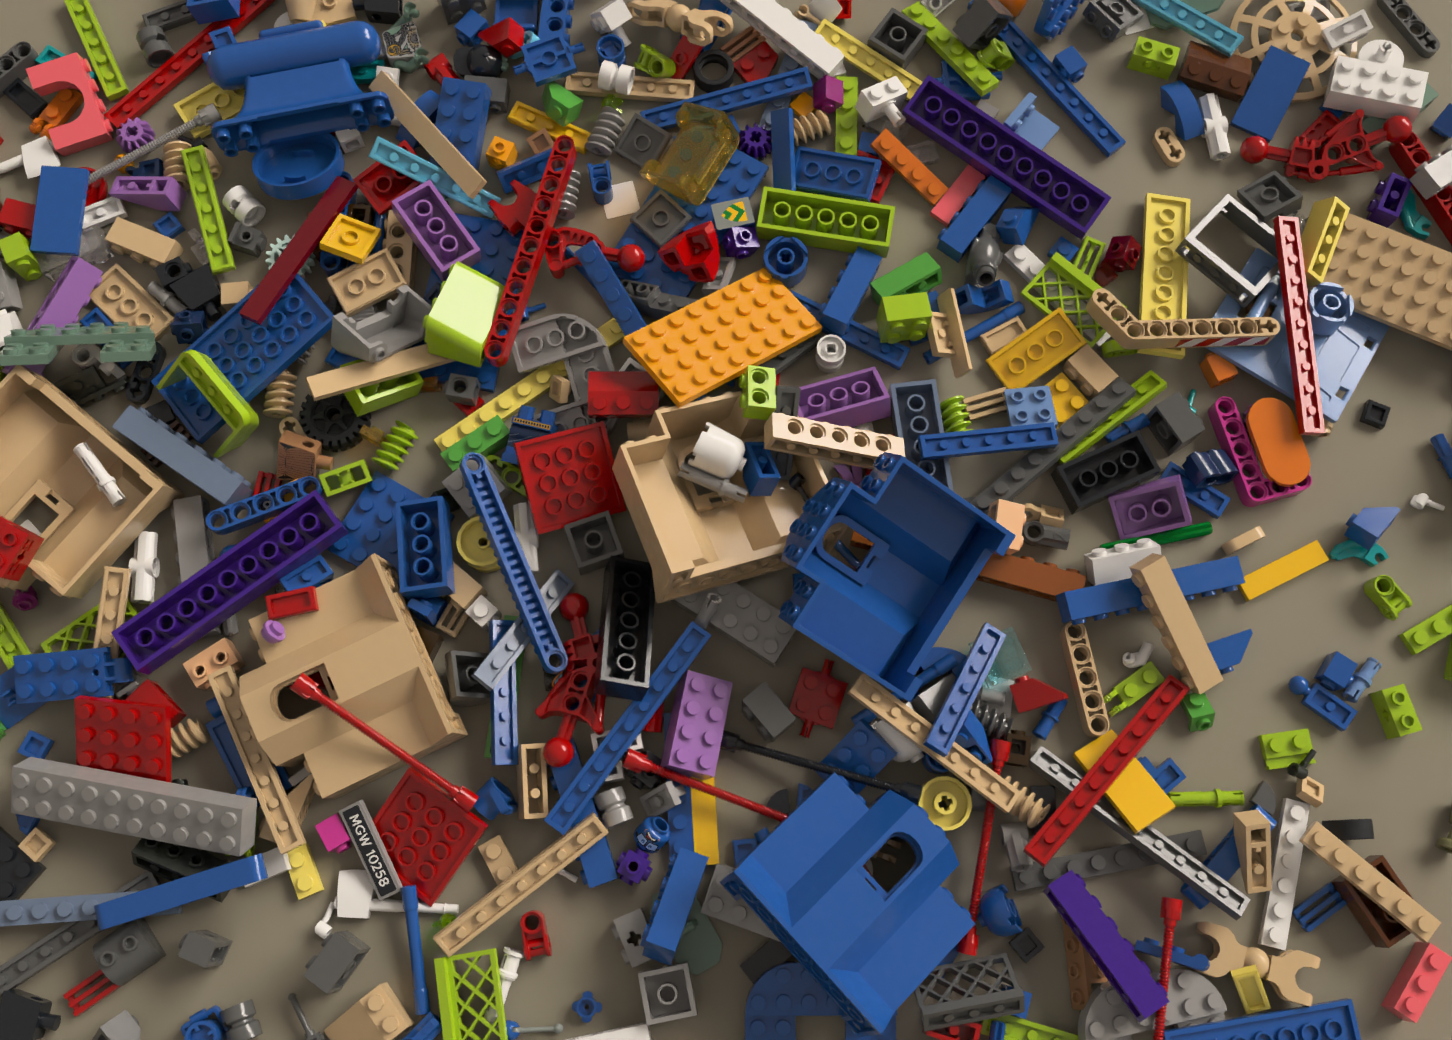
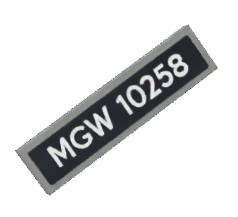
M359 800L339 810L379 901L400 892L403 885L364 800Z

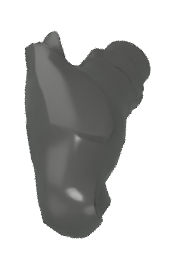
M992 223L986 224L979 236L975 237L971 244L966 262L964 285L970 284L979 287V285L990 286L995 281L997 267L1000 265L1004 254L1000 251L999 247L1001 237L996 225Z

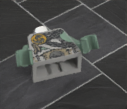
M407 2L404 5L403 15L393 26L382 33L384 45L381 46L380 55L376 59L388 58L391 68H398L400 71L409 74L418 68H424L423 64L429 63V58L426 57L429 51L422 48L415 21H412V17L418 18L420 15L419 11L415 9L416 4L412 2Z

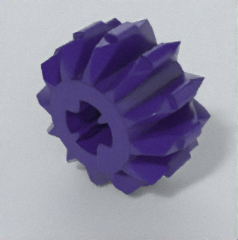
M755 122L752 128L746 125L745 131L740 130V138L737 139V145L741 152L756 160L758 157L764 160L766 154H771V130L766 131L765 125L759 128Z

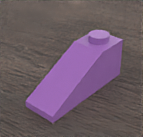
M116 176L109 192L111 197L160 211H180L187 195L174 177Z

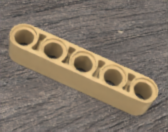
M1070 621L1061 628L1060 640L1083 732L1088 737L1096 738L1108 732L1110 727L1086 628L1083 623L1072 626ZM1069 627L1077 631V638L1069 635ZM1074 650L1082 653V661L1075 659ZM1080 673L1088 676V685L1080 681ZM1086 697H1091L1094 700V708H1089L1086 705ZM1092 720H1096L1099 722V732H1096L1092 729Z

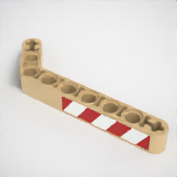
M1103 288L1095 290L1086 304V310L1089 315L1125 349L1267 345L1280 331L1279 322L1272 317L1138 320L1111 292Z

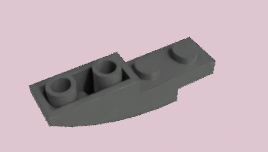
M620 280L639 313L656 320L697 301L696 299L662 293L658 285L633 280Z

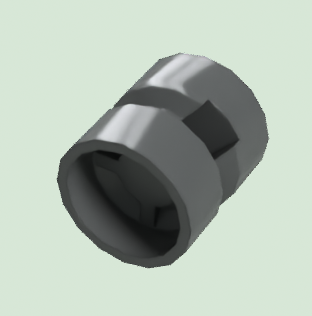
M152 25L138 31L136 40L150 67L159 68L174 55L162 28Z
M252 999L219 1012L223 1026L229 1027L226 1033L228 1040H250L263 1034L259 1020L253 1018L256 1010Z

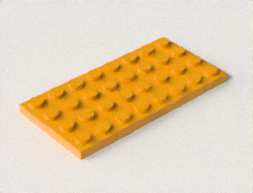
M762 268L625 336L623 344L675 405L680 408L740 376L741 373L744 374L748 365L759 366L821 332L823 326L781 281L772 278V275Z

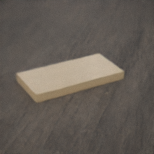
M117 263L101 276L102 281L96 289L93 288L89 295L91 297L90 300L114 323L128 322L129 326L149 325L150 329L154 330L156 342L171 329L170 324L174 321V317Z

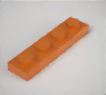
M885 128L870 144V147L931 206L935 205L949 189L888 129Z

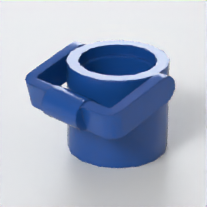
M491 777L476 793L479 798L474 807L489 820L493 821L500 813L506 815L514 814L518 809V803L510 789L494 777Z
M215 1005L207 1010L202 1009L190 1016V1020L181 1027V1032L185 1037L184 1040H227L226 1033L229 1027L223 1026L219 1014L222 1011L220 1007ZM214 1012H215V1014H216V1016H217V1018H218V1019H207V1018L209 1017V1015L212 1014V1013H214Z

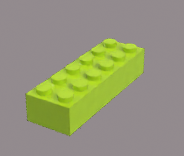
M764 186L756 233L760 239L772 240L779 236L795 237L803 242L805 246L855 253L859 246L882 258H887L895 206Z

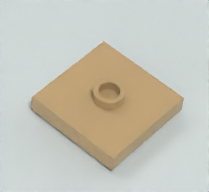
M317 0L313 21L323 20L327 26L356 21L357 16L353 8V1Z

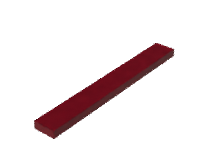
M339 176L336 177L239 311L242 318L258 325L262 324L339 213L342 212L357 191L358 186L355 182Z

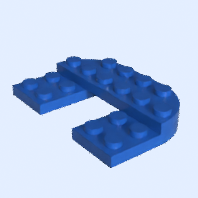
M1044 0L1034 32L1049 41L1054 39L1057 34L1061 35L1067 25L1066 21L1068 18L1071 20L1078 10V4H1083L1085 0Z
M783 962L766 970L754 982L748 993L745 1004V1040H796L795 1016H843L845 1012L799 962ZM897 1010L894 1012L885 1030L879 1035L858 1037L845 1022V1040H896Z

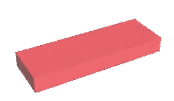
M968 164L932 209L930 216L948 227L954 214L957 211H961L966 199L969 196H973L978 184L982 180L985 181L986 176Z

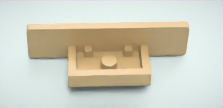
M948 288L937 297L940 313L932 312V319L927 333L932 356L950 358L954 377L961 378L972 370V364L954 288Z

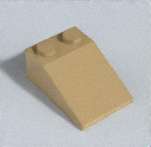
M385 982L379 984L323 1031L329 1040H395L415 1023L389 984Z

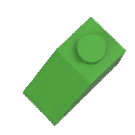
M555 81L545 85L542 100L546 115L563 127L577 120L583 100Z

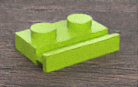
M1308 728L1258 736L1263 760L1265 759L1266 763L1265 770L1286 768L1291 763L1300 764L1309 751L1313 749ZM1314 757L1312 758V760L1310 761L1309 764H1314V763H1316V760H1314Z

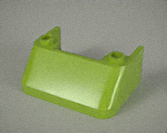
M192 349L181 353L156 388L161 390L186 379L187 376L191 379L233 430L213 455L215 458H219L245 443L259 426V417L211 358Z

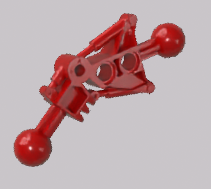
M1358 109L1324 133V136L1319 140L1311 139L1307 144L1306 137H1303L1299 142V137L1295 136L1289 148L1285 149L1269 146L1267 141L1260 136H1251L1243 141L1240 147V154L1244 161L1250 164H1257L1264 159L1285 162L1283 168H1285L1284 176L1286 178L1294 175L1297 178L1305 179L1309 183H1316L1326 176H1346L1378 172L1383 169L1384 165L1374 158L1369 147L1384 141L1396 144L1402 143L1410 136L1412 123L1405 116L1395 115L1388 118L1381 129L1364 134L1361 124L1364 111ZM1326 140H1328V141L1319 149L1318 156H1317V160H1315V149H1317L1318 147H1320L1323 142H1325ZM1350 141L1357 144V151L1351 150L1349 146ZM1328 150H1333L1336 153L1335 160L1328 157ZM1341 162L1353 165L1329 171L1330 166Z
M569 593L560 602V613L563 618L571 622L574 634L573 639L563 644L568 657L567 671L562 678L558 679L544 702L535 710V714L542 720L551 716L563 717L557 736L548 740L543 748L544 760L552 767H564L572 760L574 749L570 740L577 721L590 725L597 735L604 733L603 719L606 696L596 694L595 708L592 703L599 634H588L584 618L589 612V602L586 597L579 593ZM582 680H588L584 687L578 688ZM580 702L576 710H570L573 703Z

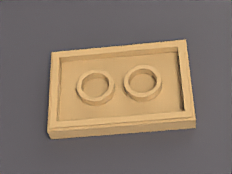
M387 247L367 257L362 265L355 263L326 278L348 318L397 293V288L403 285L408 286Z

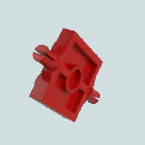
M825 659L822 670L818 672L804 667L801 669L788 710L793 716L798 717L804 722L800 736L809 739L813 725H821L829 729L834 727L848 683L839 681L830 675L835 663L832 660Z

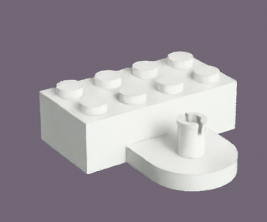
M1373 40L1361 48L1357 59L1338 55L1330 72L1323 107L1352 113L1362 109L1364 115L1383 119L1402 115L1407 117L1413 124L1422 108L1429 72L1403 68L1404 55L1396 44L1387 40Z

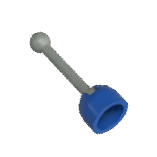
M506 1020L508 1040L517 1039L520 1033L554 1031L556 1034H560L563 1031V1026L560 1023L554 1026L520 1028L517 1022Z

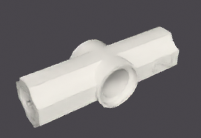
M1208 93L1199 97L1197 101L1204 125V134L1201 136L1206 138L1210 159L1220 161L1231 154L1227 139L1228 120L1226 116H1222L1218 95Z
M527 502L513 505L514 531L532 573H539L537 550L539 548V535L535 531L529 504Z
M142 531L135 539L134 558H131L129 561V569H132V603L150 604L154 602L155 578L160 573V562L157 558L158 534L155 532Z

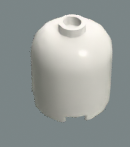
M707 422L705 428L708 429L707 433L702 431L693 449L692 455L696 457L694 460L690 458L687 465L718 478L729 479L737 470L742 471L747 461L743 457L745 445L738 437Z
M909 701L905 703L908 707L915 711V709ZM883 720L875 721L870 725L897 752L896 756L892 759L893 761L905 762L910 760L911 763H914L924 757L923 750Z

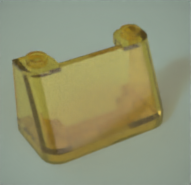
M684 101L676 114V123L680 128L677 137L660 163L657 160L649 159L639 173L649 183L688 204L699 206L703 203L737 149L739 134L724 111Z

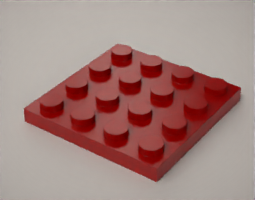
M604 421L513 443L537 535L564 528V525L605 511H609L610 515L626 511L622 492L612 470L614 459Z
M82 695L74 698L76 765L172 783L170 705Z
M410 767L383 804L373 822L402 885H416L417 897L431 907L441 896L489 825L471 811L467 813L452 802V797L421 775V773L417 772L416 769L414 770Z

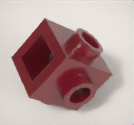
M1132 235L1113 236L1104 260L1116 272L1134 270L1142 247Z

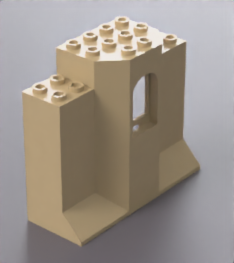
M16 365L0 382V515L13 522L36 496L59 514L40 535V537L44 538V541L21 579L14 581L0 577V587H9L12 590H27L36 579L42 582L45 580L51 585L49 589L57 596H66L69 599L72 597L82 599L103 576L104 566H112L160 512L173 505V500L182 499L185 494L45 377L23 365ZM86 442L107 473L116 479V485L127 498L123 504L113 507L106 495L98 490L97 483L82 464L79 457L73 452V449L78 444ZM49 494L59 501L56 505L47 498Z
M741 391L734 393L725 392L721 396L712 398L707 396L680 408L677 406L660 407L654 411L646 433L647 438L636 442L632 440L627 441L619 447L612 470L651 565L657 604L791 567L781 559L787 536L790 533L789 528L793 521L799 519L803 513L802 509L805 501L797 490L790 487L789 480H779L771 496H750L748 492L745 496L737 492L736 494L745 497L742 504L725 495L721 497L718 495V492L698 496L692 481L677 476L679 470L689 474L688 471L680 467L683 462L685 463V458L693 454V449L702 431L707 433L708 429L705 428L707 422L738 437L744 444L764 436V424L767 420L743 417V408L739 407ZM793 454L791 477L796 473L803 475L806 481L802 484V487L808 497L812 498L828 483L826 475L818 459ZM743 469L742 471L737 470L729 478V482L747 489L743 480ZM721 497L722 501L711 503L709 500L712 498ZM835 523L826 531L823 538V549L828 554L848 526L844 523Z
M375 553L370 555L355 570L316 588L319 611L273 620L281 623L285 629V638L281 642L271 644L261 634L263 624L269 620L267 611L248 620L251 625L249 628L250 635L258 642L260 647L258 654L264 663L266 662L265 665L239 677V697L242 702L240 708L251 724L249 728L250 734L255 741H258L275 766L294 767L304 762L308 773H312L314 778V790L322 799H337L408 764L398 759V756L395 757L385 747L383 748L382 745L380 746L377 742L371 740L369 736L367 737L366 734L361 733V730L358 731L356 727L351 726L350 723L345 722V719L343 720L324 706L296 719L286 718L278 707L279 692L284 687L293 684L302 672L309 676L319 671L333 702H336L341 708L343 707L344 710L346 709L349 713L355 715L360 721L365 722V725L368 724L373 730L378 731L381 736L383 735L386 739L392 741L394 745L396 744L402 750H405L407 754L415 757V760L468 736L459 713L453 712L405 599L400 593L399 575L395 566ZM328 677H330V679H331V681H332V684H333V686H334L335 689H333V687H332V685H331V682H330V680H329Z

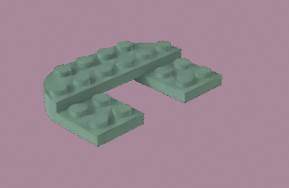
M96 322L84 327H80L79 323L65 324V327H55V324H42L40 329L10 330L11 334L4 337L5 347L0 351V366L50 364L64 345L105 344L99 353L100 362L151 361L156 352L154 330L150 329L149 325L129 326L128 322H115L114 326H104V323Z

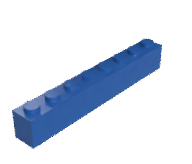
M1238 556L1171 569L1186 601L1195 599L1194 595L1200 593L1202 598L1216 595L1215 590L1222 589L1223 593L1237 590L1236 585L1245 583ZM1132 578L1067 591L1056 595L1062 623L1071 621L1072 626L1086 623V618L1093 617L1094 621L1108 618L1107 613L1115 612L1116 616L1130 613L1129 609L1137 607V611L1149 609L1142 602L1141 596L1143 595L1140 589L1133 583Z

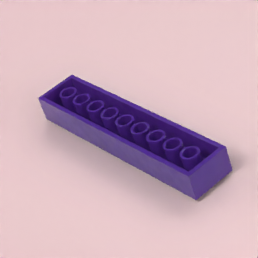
M930 75L925 78L902 111V115L906 118L905 122L988 178L992 175L1012 189V194L1033 208H1039L1040 213L1080 240H1082L1111 199V196Z
M314 490L111 633L138 672L149 675L278 584L280 578L307 563L349 532L325 499Z

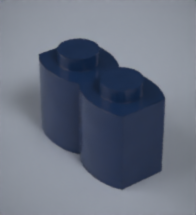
M1211 449L1207 452L1195 451L1186 457V461L1182 465L1196 488L1229 483L1239 473L1229 455L1223 449Z

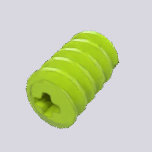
M954 396L940 403L943 428L946 430L944 433L974 430L966 429L972 423L971 421H964L969 416V412H962V410L967 408V405L959 404V402L964 400V396Z
M395 420L398 427L392 426L390 428L393 435L386 434L385 438L388 442H381L380 445L383 450H376L375 453L379 458H371L373 462L390 471H399L395 463H404L400 455L408 456L409 453L405 447H414L410 439H419L412 428L399 420Z

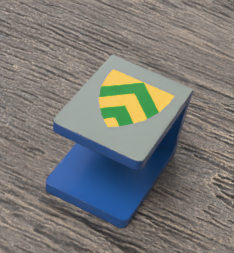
M749 197L711 205L718 232L729 230L731 227H755Z

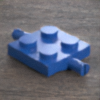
M561 32L521 46L525 63L513 66V70L516 76L528 71L537 87L577 73L573 55L585 51L584 45L581 42L569 46Z
M945 60L941 62L942 77L934 79L967 101L990 98V92L981 97ZM1002 71L991 72L998 80L1002 81Z

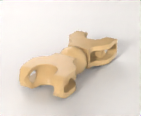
M633 0L626 5L632 15V18L629 19L631 22L642 26H659L662 28L669 26L673 31L681 32V34L687 36L690 43L699 46H706L712 43L713 36L724 37L733 31L732 18L728 14L716 10H699L695 8L690 10L684 4H677L678 2L672 0ZM634 8L642 11L640 16L634 12ZM722 21L726 28L717 26V22Z
M1205 921L1197 922L1196 931L1211 940L1213 953L1208 958L1210 967L1207 971L1203 972L1189 968L1190 970L1211 977H1221L1231 970L1256 964L1261 980L1268 982L1280 999L1303 1006H1312L1313 996L1299 989L1296 984L1295 975L1302 967L1319 968L1321 962L1319 957L1300 950H1286L1278 956L1267 955L1257 947L1247 948L1240 945L1236 941L1234 934L1224 926Z

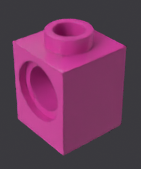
M339 813L315 825L328 852L340 854L351 848L350 843H352V839Z

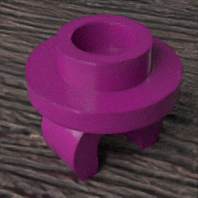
M32 585L28 588L27 592H22L20 589L15 591V595L12 598L13 606L26 611L34 609L38 605L37 592Z

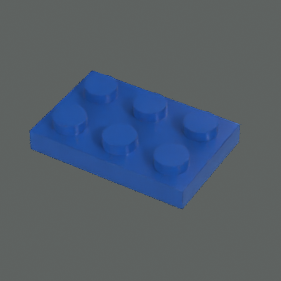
M862 718L820 764L832 765V767L835 766V768L838 767L841 770L853 771V773L856 772L873 778L896 756L897 752ZM815 770L824 780L830 776L828 773L825 774V772L822 773ZM849 779L847 780L849 783L848 787L855 794H859L867 786L855 781L852 782V780L849 781Z

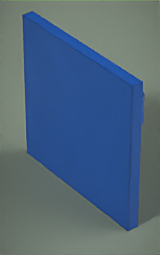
M14 666L0 675V721L9 729L47 703L16 704Z

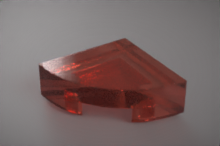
M1103 260L1095 271L1094 281L1104 288L1117 279L1118 275Z

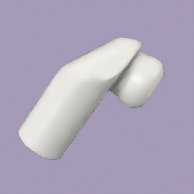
M1143 642L1138 652H1126L1123 655V664L1128 668L1144 666L1154 646L1148 642Z

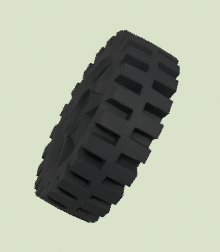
M344 393L314 401L312 395L308 394L305 397L306 403L302 402L301 407L303 411L299 413L302 429L307 437L320 441L324 450L329 451L330 449L333 452H338V449L345 451L347 447L353 448L356 446L355 442L358 441L360 443L363 440L362 436H366L368 433L367 427L370 428L371 425L369 420L371 419V413L357 417ZM340 413L337 420L331 421L334 414Z

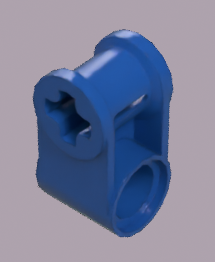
M609 160L595 165L587 163L595 201L601 205L609 204L613 199Z

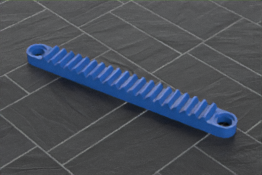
M469 452L463 457L459 465L465 481V487L469 490V497H472V504L476 507V514L480 516L479 521L483 524V530L487 533V540H490V547L494 550V557L498 559L497 564L501 567V573L505 576V583L508 584V590L512 593L513 601L516 602V609L519 610V616L523 619V626L527 629V635L531 638V644L534 645V652L538 655L546 672L558 674L568 664V657L487 464L479 453ZM468 460L476 461L478 470H470L466 462ZM551 655H556L560 658L561 663L559 667L551 666L549 663Z

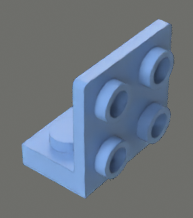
M1029 92L1005 120L1003 125L1040 150H1043L1058 132L1059 126L1035 110L1036 106H1034L1037 96Z
M1049 386L1004 390V398L1010 421L1009 427L1054 422L1055 428H1057L1058 423Z

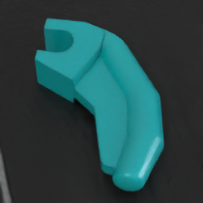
M1410 189L1400 212V218L1405 230L1409 234L1425 240L1430 232H1425L1422 228L1428 229L1432 222L1425 216L1420 215L1416 210L1415 194Z
M1351 539L1336 544L1328 554L1331 559L1336 561L1355 557L1361 559L1360 561L1370 567L1378 564L1375 560V555L1380 558L1381 562L1389 558L1385 550L1377 543L1370 550H1367Z

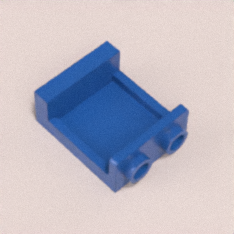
M496 0L495 21L492 26L511 17L524 28V32L530 30L537 35L539 0Z

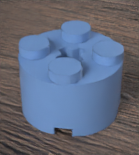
M1323 282L1308 293L1312 331L1314 334L1333 335L1353 313V298L1350 294L1347 296L1343 292L1344 288L1332 282Z

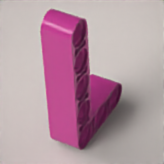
M1225 396L1219 398L1211 405L1208 410V416L1220 448L1227 452L1239 471L1233 478V482L1242 504L1247 507H1255L1298 495L1309 488L1312 483L1310 474L1300 482V486L1283 487L1274 481L1271 482L1268 478L1264 479L1234 400ZM1218 406L1224 408L1225 413H1222L1218 409ZM1226 427H1229L1230 429H1232L1233 434H1230V433L1226 430ZM1234 448L1240 450L1241 456L1235 453ZM1242 469L1248 471L1249 477L1243 474ZM1272 484L1278 487L1279 493L1273 490ZM1250 490L1257 494V498L1251 495Z

